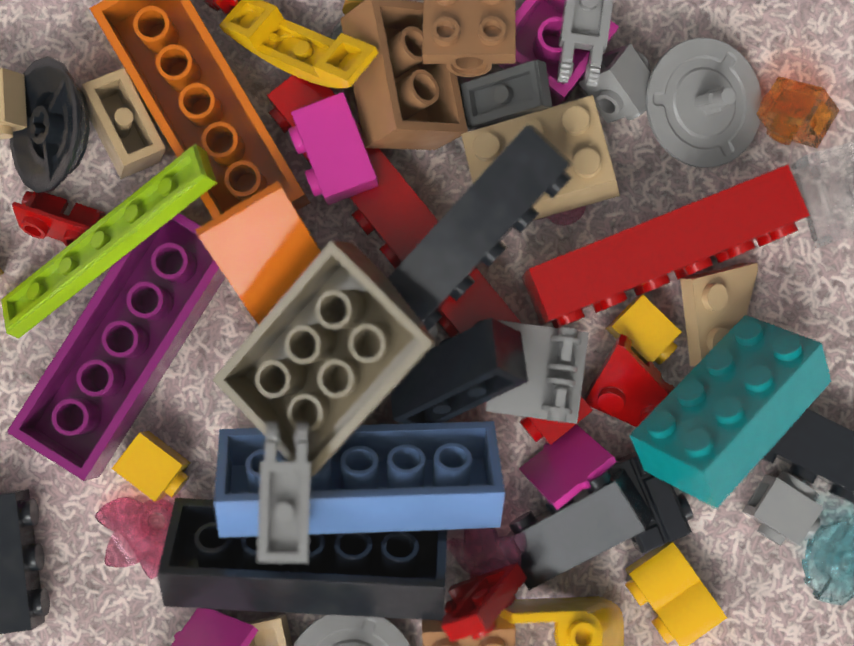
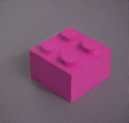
M525 0L516 11L515 64L497 65L505 70L533 60L546 62L552 107L564 103L578 85V81L585 74L590 50L574 48L572 76L569 78L568 83L557 82L562 49L559 46L565 0ZM610 21L607 46L619 28L612 21Z

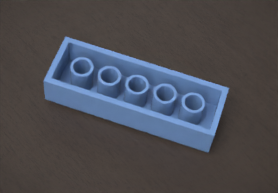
M494 421L360 425L311 479L309 535L501 528L505 489ZM258 428L219 430L214 496L219 538L258 536L261 461L265 459V436ZM278 451V453H277V461H287V462H289V461Z

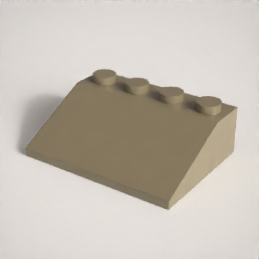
M330 241L212 380L264 436L266 434V423L278 422V428L280 429L278 451L289 462H296L294 432L297 428V422L309 423L307 462H311L312 479L436 341L385 274L352 242Z

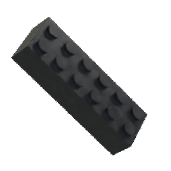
M175 498L157 572L164 607L423 620L443 619L446 591L447 530L309 535L308 563L257 562L258 536L219 538L214 500Z

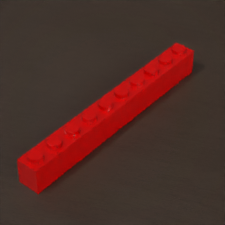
M291 75L267 95L274 107L268 113L279 128L286 133L289 128L296 126L291 114L292 111L329 98L335 94L330 87L317 85ZM353 117V119H354V121H355V124H356V126H357V129H358V131H359L360 137H361L362 142H363V137H362V132H361V126H360V124L357 122V120ZM365 148L379 186L348 198L357 209L351 216L367 235L373 231L376 232L384 242V245L379 248L380 252L391 266L396 269L439 221L379 148ZM302 153L301 155L312 167L307 153ZM477 268L469 275L475 280V283L458 301H455L450 296L439 308L445 315L438 323L450 338L472 328L478 321L489 319L490 317L500 321L521 323ZM582 396L580 398L577 423L593 411ZM524 417L519 421L535 442L543 438L550 445L576 425L575 423Z

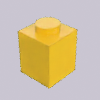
M643 294L635 297L605 328L616 339H618L620 334L627 336L632 341L631 350L644 363L649 361L653 363L655 361L658 365L662 364L677 349L678 346L673 341L682 333Z
M143 431L138 433L112 469L156 502L163 499L166 495L173 498L182 489L189 479V476L184 471L191 462L152 432Z

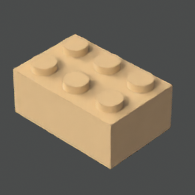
M593 95L461 134L473 183L527 124L533 125L574 163L566 171L572 177L568 184L553 199L546 193L534 206L539 212L534 220L620 196Z

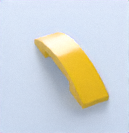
M240 0L219 24L224 33L268 63L305 81L325 87H351L378 54L375 46L344 33H341L334 40L283 18L277 6L263 0Z

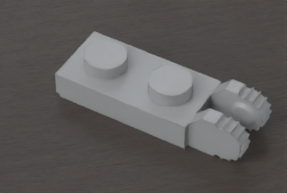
M565 0L559 46L562 49L557 82L568 83L569 78L572 76V60L574 48L590 50L588 64L585 69L586 86L597 87L602 55L608 44L613 0Z
M278 422L266 423L265 459L261 461L257 562L308 563L311 462H307L309 423L297 422V428L294 432L296 462L277 461L278 445L280 444Z

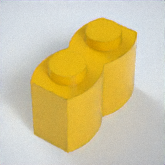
M667 542L665 545L651 550L625 568L631 578L625 583V586L640 607L647 602L657 614V617L651 622L666 644L675 640L679 646H688L727 619L718 603L701 582L674 542Z

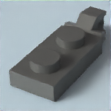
M540 60L526 62L462 83L460 88L467 129L483 128L552 107L546 62Z

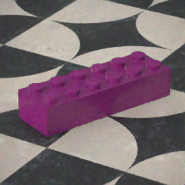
M178 213L112 265L8 428V434L83 481L100 477L226 278L195 231V229L201 227L200 225Z

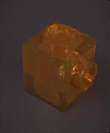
M778 76L770 91L763 97L756 115L768 129L766 134L774 141L784 145L796 142L818 148L840 110L825 88Z

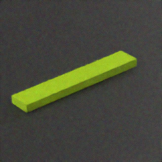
M197 144L190 147L3 297L1 304L6 333L18 339L213 187L217 182L207 152Z

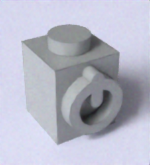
M631 43L602 55L597 87L586 86L585 74L578 81L587 96H594L597 110L607 123L625 117L627 120H632L646 111V90L651 75L648 59L642 53L636 51Z
M781 471L778 477L764 476L742 512L759 522L761 525L757 532L781 546L784 540L800 546L803 540H809L817 531L821 521L818 516L824 507L816 503L819 494L814 489L794 476Z

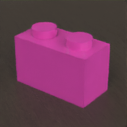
M343 92L291 112L296 126L289 128L288 131L298 155L306 152L312 165L311 169L304 172L314 197L323 194L329 206L379 186Z

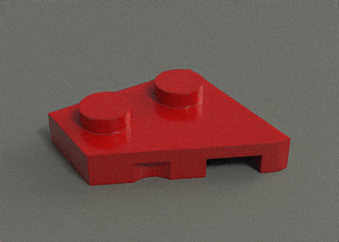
M620 334L590 385L584 400L590 407L634 427H638L675 387L664 381L661 372L651 361L644 363L631 350L632 341L627 336Z
M518 562L451 585L448 592L452 599L446 602L444 609L446 614L443 616L441 624L450 642L470 636L473 640H478L496 628L497 623L495 620L503 610L515 602L517 599L516 592L527 579Z

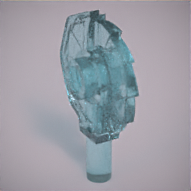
M854 513L851 518L844 516L841 521L837 520L828 525H821L813 538L808 539L805 558H802L803 571L806 576L803 580L814 591L812 593L815 595L814 598L822 602L844 605L854 597Z

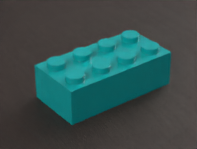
M744 315L630 434L644 471L717 509L832 382L823 345L821 342Z

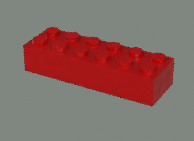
M787 164L531 267L521 278L541 326L552 322L554 328H559L584 318L585 315L582 310L584 308L593 306L595 313L628 300L625 292L634 289L636 296H640L670 283L668 274L674 272L677 280L713 266L710 257L715 256L719 264L755 249L756 247L753 242L755 239L758 246L761 247L799 230L795 222L810 216L791 169Z

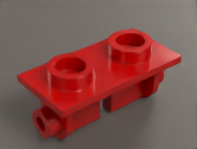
M26 191L21 204L17 202L12 204L18 225L25 233L39 239L48 236L62 241L66 246L106 216L104 211L79 203H75L69 216L65 215L64 212L68 206V200L46 192Z

